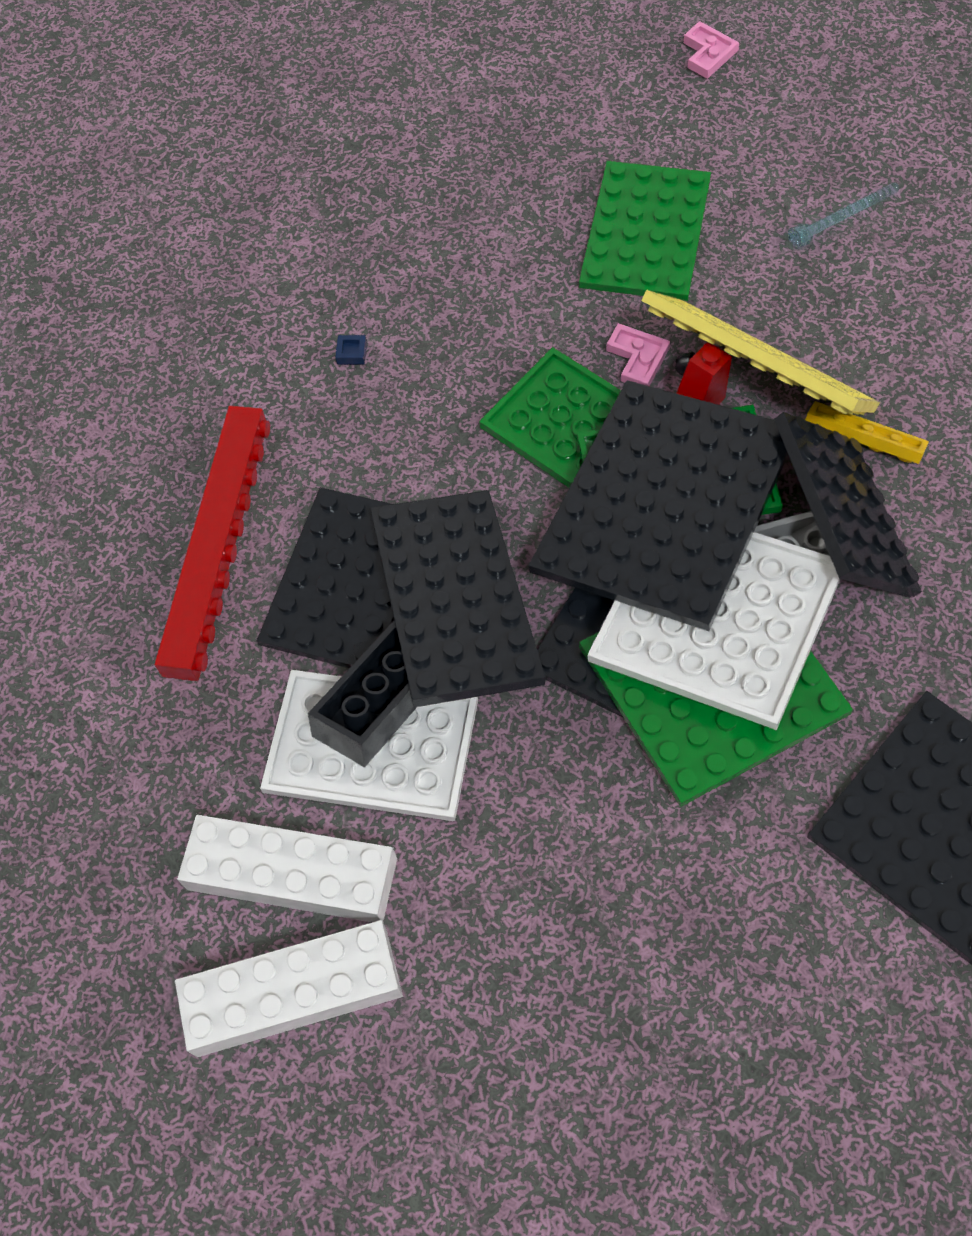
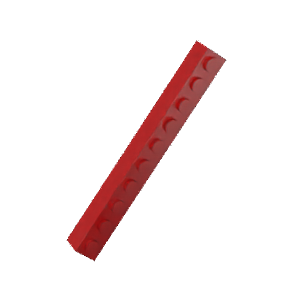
M228 407L154 664L162 677L199 681L201 671L204 672L207 668V647L209 643H213L215 638L214 621L216 616H220L222 612L223 601L221 596L223 589H227L229 586L230 574L228 570L230 562L234 563L236 560L237 547L235 544L237 537H241L243 534L244 522L242 518L244 511H248L250 508V488L255 486L257 482V462H261L263 459V440L268 438L270 434V422L266 420L262 408Z

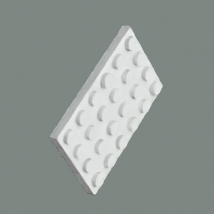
M291 670L260 787L263 793L455 821L478 697L417 707L364 768L311 735L308 712L342 676Z

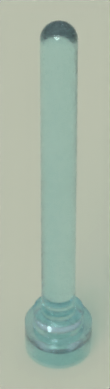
M891 183L811 225L798 224L789 229V241L797 249L808 245L811 239H813V235L897 193L899 185Z

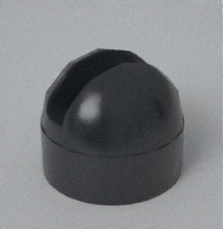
M694 352L683 353L677 357L675 361L677 373L682 376L684 375L689 360L695 355Z

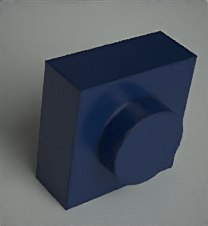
M338 335L335 356L337 365H365L366 335Z

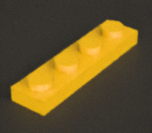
M816 401L813 403L805 419L831 431H837L849 439L855 438L859 443L868 446L873 451L886 452L897 456L898 459L907 463L914 462L920 464L929 443L927 440L849 413L844 414Z

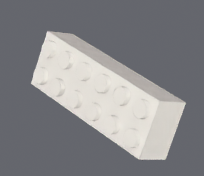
M196 815L177 880L189 891L367 922L379 920L383 922L397 857L393 847Z
M382 920L175 980L186 1050L196 1057L403 997L387 929Z

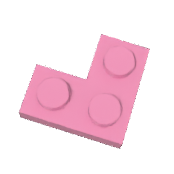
M700 21L684 34L683 43L697 50L688 59L687 68L707 79L739 50L738 41Z
M619 323L606 345V351L629 359L621 374V382L625 383L628 380L650 386L670 349V341Z

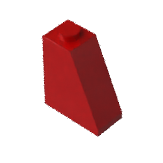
M707 342L689 360L676 394L719 405L726 397L732 356Z

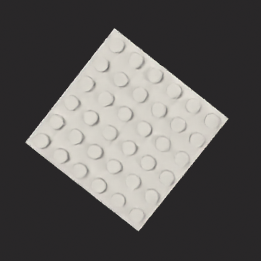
M754 532L710 631L615 600L587 655L588 662L777 730L840 579L830 556Z

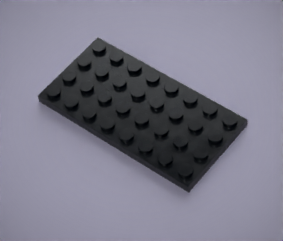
M489 490L370 508L413 708L545 685L543 667Z

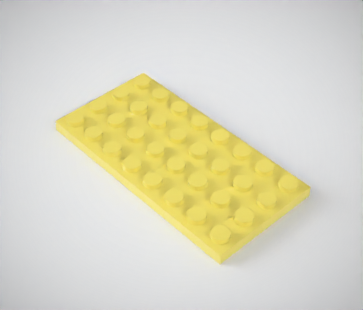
M646 290L641 300L650 305L649 312L662 318L675 319L674 325L686 331L699 332L698 337L711 344L724 345V351L735 357L751 359L750 364L762 371L778 373L776 378L791 386L794 384L798 387L800 385L805 387L803 392L815 399H823L825 401L828 399L832 401L830 406L844 414L864 415L865 412L874 413L880 404L879 401L683 300Z

